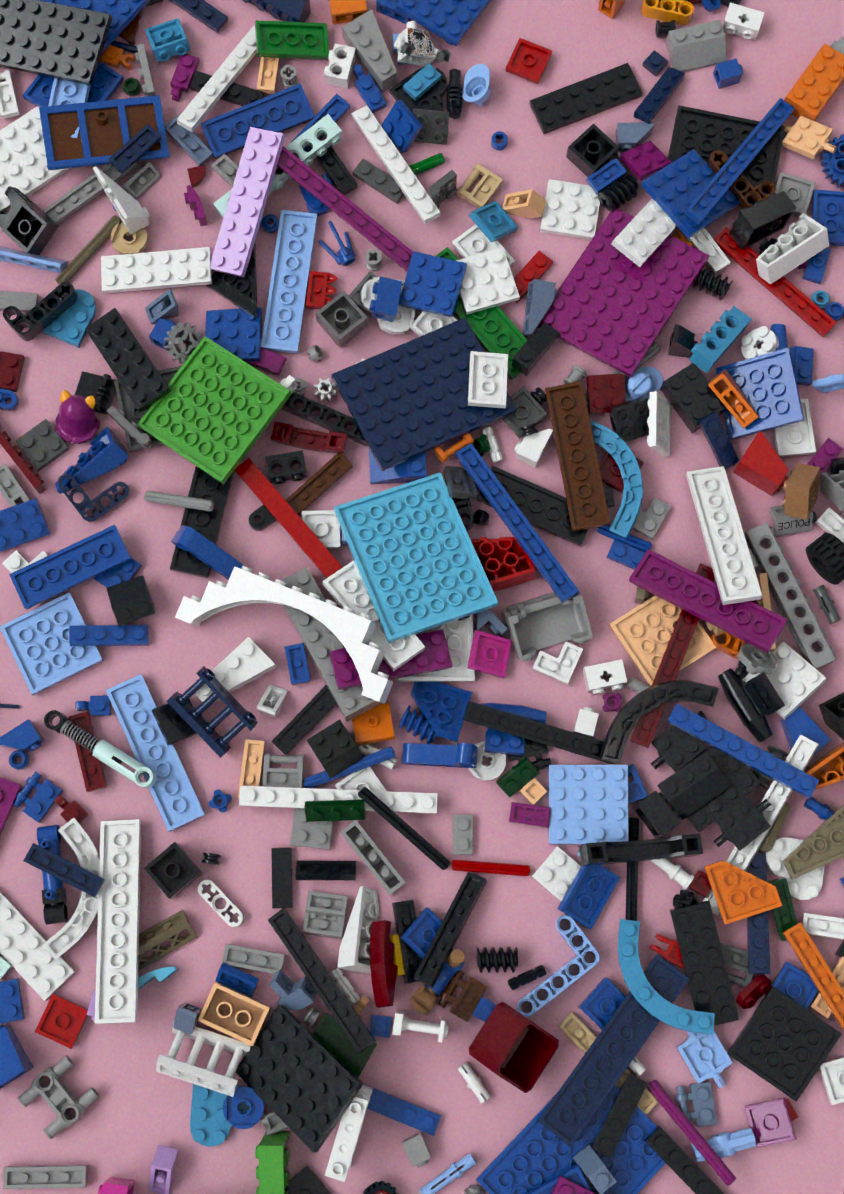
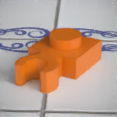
M112 45L106 48L101 57V62L106 65L119 68L120 64H122L128 70H131L132 66L127 61L135 62L134 55L125 54L124 49Z

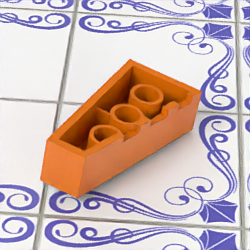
M844 742L805 768V773L819 780L815 790L844 779Z

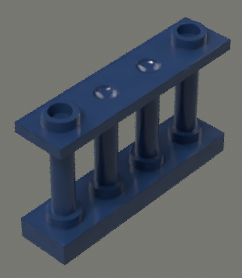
M203 666L196 673L200 678L183 694H180L178 691L175 692L167 702L221 758L231 748L228 743L245 727L251 731L258 722L251 712H247L215 678V674ZM206 683L213 693L197 708H193L188 703V699ZM220 698L227 707L211 722H206L202 717V713ZM233 712L241 721L227 734L220 736L215 731V728Z

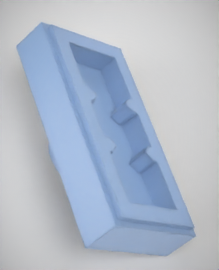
M844 374L829 375L826 378L813 380L812 387L823 393L844 389Z

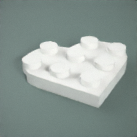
M380 277L372 278L362 287L360 294L361 302L364 305L363 308L367 311H370V303L372 299L374 300L375 296L372 293L374 282H378ZM398 280V281H402V285H401V292H402L403 285H404V282H405V281H403V280ZM398 304L397 316L393 322L377 318L379 328L393 335L405 334L413 324L415 309L399 306Z
M788 837L778 838L773 848L766 853V864L769 870L774 875L787 879L792 898L809 900L816 897L823 884L824 866L797 878L790 879L783 860L804 840Z

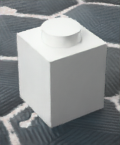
M584 707L579 709L573 732L592 738L599 714L594 713L595 710L592 708Z

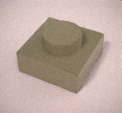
M637 586L634 602L642 604L644 599H648L649 592Z

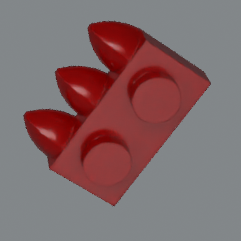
M310 271L306 308L321 309L333 300L327 296L334 294L336 289L327 284L338 280L335 275L328 272Z

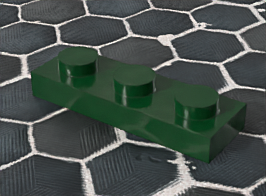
M364 800L305 801L306 822L366 820Z
M783 877L766 881L776 886L782 903L781 907L772 909L781 941L786 940L782 932L797 924L787 879Z

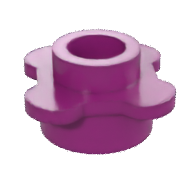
M605 693L603 695L604 706L602 708L605 712H619L622 709L620 705L622 696L619 693Z

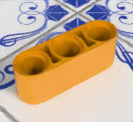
M643 0L641 6V13L645 17L665 22L675 20V24L679 25L689 24L694 11L693 5L684 0Z

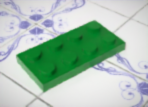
M255 21L257 57L328 59L327 23Z

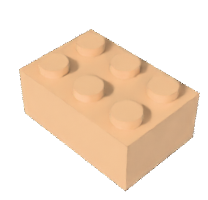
M215 982L197 1021L254 1046L272 1007Z

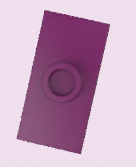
M511 802L509 822L548 828L551 808Z

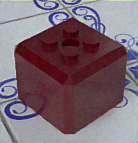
M500 1002L496 1004L469 1046V1055L502 1079L527 1093L531 1091L559 1047V1040L506 1003Z

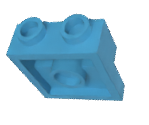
M178 18L145 29L157 62L168 61L170 57L175 55L182 56L191 50Z

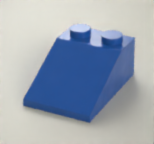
M369 448L370 484L409 483L427 477L426 452L382 471Z

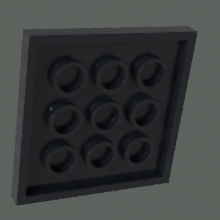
M771 986L727 1054L797 1102L842 1033Z

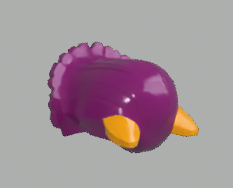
M63 390L60 396L61 405L59 413L56 417L55 429L57 434L68 443H85L96 435L95 432H97L100 426V421L96 418L93 410L95 398L92 395L88 397L71 395L67 390Z

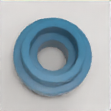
M816 291L812 295L811 300L821 309H824L829 304L830 297L825 291ZM820 298L823 302L820 303L817 301V299Z

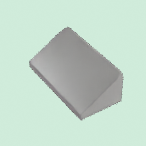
M148 161L121 187L134 199H137L161 174Z

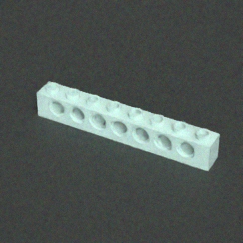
M327 114L285 148L307 166H310L313 163V159L317 156H323L331 145L335 146L341 141L343 137L342 130L330 115ZM320 135L327 136L323 141L318 140ZM306 146L313 148L310 152L303 150ZM285 172L282 174L275 173L268 198L271 192L279 190L284 186L285 181L292 178ZM232 189L213 203L222 218H224Z

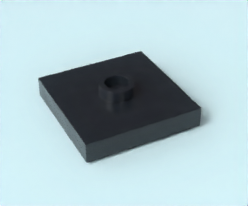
M188 699V703L193 707L190 699ZM169 703L152 710L167 746L197 734Z
M308 1165L288 1183V1188H285L288 1194H331Z

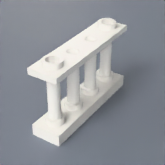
M396 1010L392 1035L400 1036L401 1031L411 1030L436 1034L438 1042H442L443 1038H447L449 1026L447 1025L448 1023H445L444 1018L440 1017L439 1024L407 1019L408 1017L404 1016V1011Z
M196 1026L192 1034L172 1028V1033L176 1034L168 1056L159 1055L156 1072L234 1097L238 1080H235L233 1077L241 1056H245L250 1051L251 1045ZM187 1037L196 1041L187 1062L184 1063L175 1058L183 1038ZM203 1043L214 1046L206 1069L195 1066ZM222 1049L234 1053L226 1075L214 1072Z
M363 1085L342 1115L325 1176L345 1182L373 1091L372 1087Z

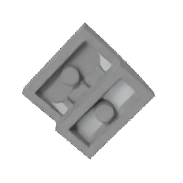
M308 891L302 934L342 939L348 896Z

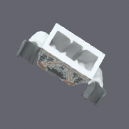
M416 21L407 22V28L397 36L394 42V47L398 49V62L426 66L435 59H438L439 62L444 60L448 62L451 55L447 50L437 49L432 43L429 33L417 28Z

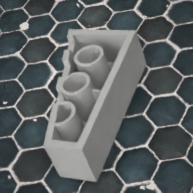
M371 9L343 26L342 33L344 41L348 46L356 48V57L372 76L380 90L384 92L397 84V71Z

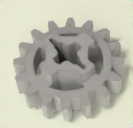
M178 323L177 326L171 327L172 331L166 332L169 337L164 338V341L168 342V345H165L164 348H169L170 350L167 355H174L173 361L179 359V363H184L191 355L189 354L190 350L195 349L203 338H200L199 335L202 332L195 331L197 326L190 328V323Z

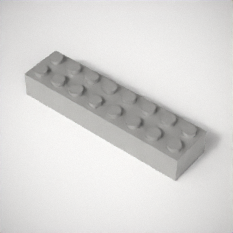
M308 567L281 580L286 583L285 587L291 589L292 586L303 589V594L309 595V592L320 596L319 600L326 602ZM283 605L346 722L380 705L381 702L361 695L363 692L362 686L342 690L337 689L329 652L345 648L332 631L310 614Z

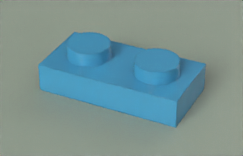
M428 63L403 85V90L416 101L441 79V74Z

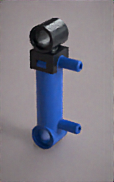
M59 825L38 827L37 840L39 846L61 857ZM42 871L44 889L42 890V902L44 905L45 924L67 922L66 888L63 887V881Z

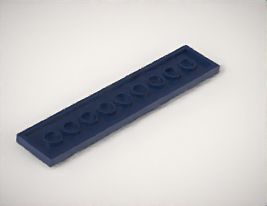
M657 954L644 971L648 982L656 992L672 1004L690 980V978ZM631 992L625 997L537 1120L569 1147L573 1145L660 1022V1020L651 1016L642 1008Z

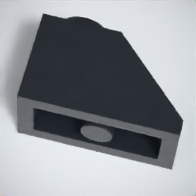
M675 324L670 337L668 355L690 358L692 355L691 350L697 343V341H694L695 334L681 325Z

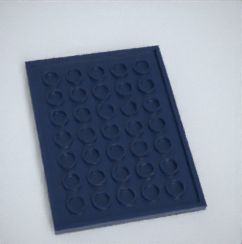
M466 318L332 374L331 378L382 471L516 413L517 408L508 392L506 408L468 406L470 352H484Z

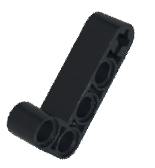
M63 282L25 315L15 306H8L3 311V317L21 339L31 341L77 301L78 294L71 283ZM53 303H57L56 307L50 308ZM17 315L15 319L10 320L11 316ZM43 315L42 319L36 320L38 316ZM29 327L27 332H22L24 328Z

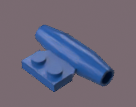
M783 324L771 325L770 330L776 334L779 340L778 349L776 347L775 351L788 348L786 326ZM801 346L789 348L797 384L811 385L814 349Z
M481 703V705L546 724V711L523 705ZM492 728L487 729L484 752L524 755L525 738Z

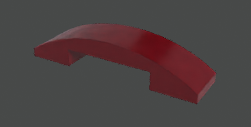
M274 422L270 439L281 444L311 451L344 453L348 435L329 431V433L297 428L292 424Z

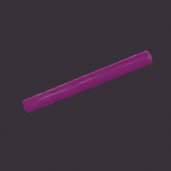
M657 1080L650 1082L647 1086L648 1090L727 1186L731 1185L736 1180L734 1174Z

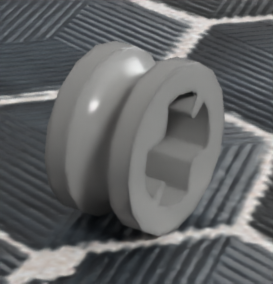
M312 1007L303 1023H309V1027H312L321 1012H316L315 1008Z

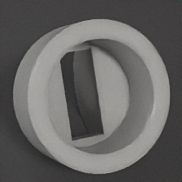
M318 345L308 350L309 360L315 362L323 359V352Z

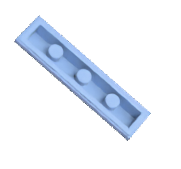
M0 247L1 261L61 273L67 265L65 260Z

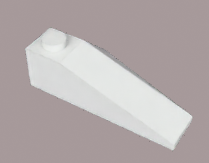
M93 167L98 181L130 235L150 225L148 220L150 215L146 207L142 208L139 202L99 168Z
M364 886L359 888L340 945L338 968L350 972L371 974V923L378 921L380 916L377 891Z

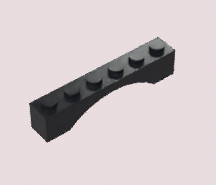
M700 834L638 841L596 842L579 846L582 866L694 857L703 854Z

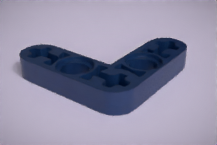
M62 474L58 478L59 488L82 518L88 522L95 521L129 495L128 485L119 481L90 500L72 475ZM62 479H71L70 485L73 488L75 486H77L78 488L72 490L71 493L68 495L67 492L70 491V489L66 485H61L63 484ZM117 486H125V489L123 490L124 494L121 495L120 493H118L117 495H115L117 500L114 501L113 497L108 492L112 491V493L114 494L115 492H117ZM77 492L82 493L84 496L83 501L80 503L73 501V495ZM104 496L110 498V504L107 507L100 505V499ZM96 502L97 506H98L102 511L99 512L98 509H96V510L93 512V515H94L93 517H90V516H87V517H86V516H85V514L87 513V512H86V509H87V508H89L90 510L94 509L95 506L93 505V503Z

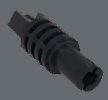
M451 69L449 71L450 81L447 86L446 105L449 117L456 120L461 115L463 87L460 84L461 71Z

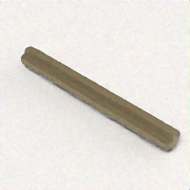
M114 215L55 279L57 284L60 285L63 282H68L109 238L114 226L122 223L118 216Z

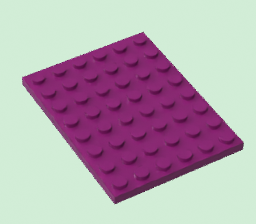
M614 207V211L609 213L558 289L555 300L537 327L540 328L544 323H547L560 333L557 338L632 377L709 260V255L669 235L641 267L637 266L611 245L620 232L634 219L633 216Z

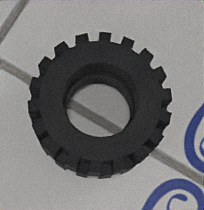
M824 533L806 547V554L812 567L823 579L831 584L838 585L844 580V543L836 536Z

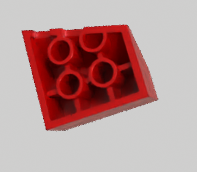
M480 537V539H470L494 592L535 580L534 565L515 537H500L499 539Z

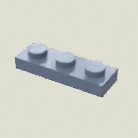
M177 116L165 126V131L198 166L204 165L214 156L213 152L193 132L178 125Z

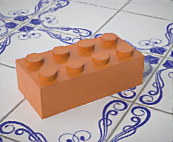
M823 44L785 97L784 101L795 108L792 115L797 118L803 116L816 121L844 82V55L829 45Z

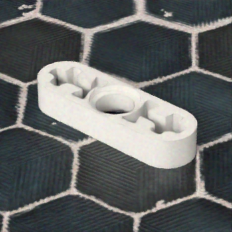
M204 880L199 884V895L229 926L238 927L243 923V913L213 881ZM211 884L212 887L210 888V890L214 894H216L217 891L219 892V894L216 895L212 899V901L209 900V898L212 897L209 893H203L204 885L209 886ZM218 898L226 900V907L224 909L216 907L215 902ZM230 905L233 907L230 911L233 914H239V921L237 923L230 922L231 916L228 913L225 916L222 914L229 909Z

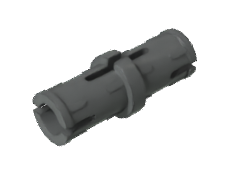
M821 585L813 589L820 603L819 607L821 610L823 609L829 624L841 620L833 605L835 602L830 599L825 586Z

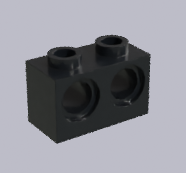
M303 450L265 456L270 483L283 484L287 480L301 481L304 477H307ZM294 464L301 465L300 469L293 470L291 469V467ZM276 467H281L282 471L280 473H274L273 469Z

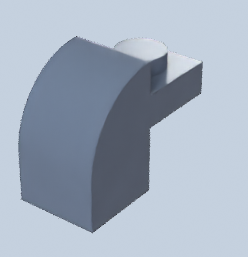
M281 969L275 972L270 982L274 992L280 996L277 1003L283 1005L288 1010H301L314 1002L317 995L316 990L306 976L293 983Z

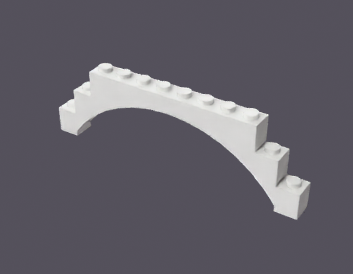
M234 566L227 584L217 581L215 584L209 581L202 599L193 595L191 599L183 597L175 618L197 627L200 626L202 621L226 609L255 603L286 605L310 614L332 631L346 648L359 673L363 687L361 695L385 704L393 681L388 680L389 675L378 671L385 652L379 650L381 646L369 642L377 624L371 621V616L364 613L358 616L353 614L355 610L346 606L343 609L336 607L338 603L326 599V602L319 600L320 596L309 592V595H305L302 593L303 589L292 586L290 589L285 587V582L275 579V582L270 581V576L260 572L258 575L252 573V569L242 566L241 569Z

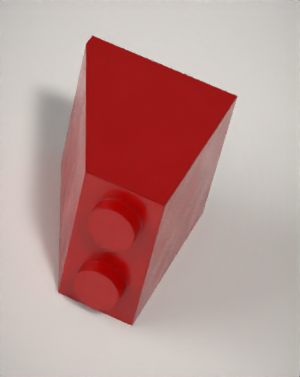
M759 431L733 473L772 496L775 491L779 493L785 481L788 480L786 474L789 470L763 433Z

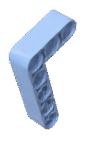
M570 916L559 917L555 922V928L576 956L518 1001L517 1010L525 1017L533 1015L599 962L597 950ZM562 919H567L570 923V927L566 931L560 928L559 923ZM575 935L582 938V944L579 947L574 946L572 943V938ZM588 951L594 954L595 958L592 963H587L584 959ZM571 964H576L579 968V972L575 976L569 973L568 969ZM556 976H560L563 979V985L560 988H555L553 985V979ZM539 989L547 991V998L545 1000L537 998V991ZM525 1001H529L532 1005L528 1013H524L521 1010V1004Z

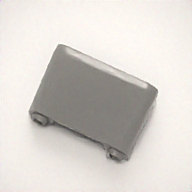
M555 592L503 609L504 618L520 661L532 660L537 650L568 640L583 644L588 642V639L593 638L584 600L580 592L564 603L560 601Z

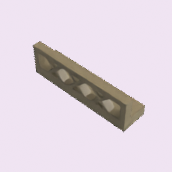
M183 910L139 934L138 970L197 938ZM188 929L190 934L185 937H178L179 932ZM165 940L171 941L169 946L160 947L161 943ZM148 950L154 951L151 956L142 957L144 952Z

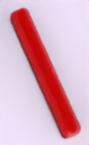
M467 860L452 861V870L516 876L530 875V866Z

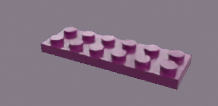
M437 630L416 634L425 646L424 651L395 671L382 659L378 671L389 675L388 680L452 668L453 664L444 631ZM346 648L330 651L329 656L337 689L342 690L362 686L359 673Z

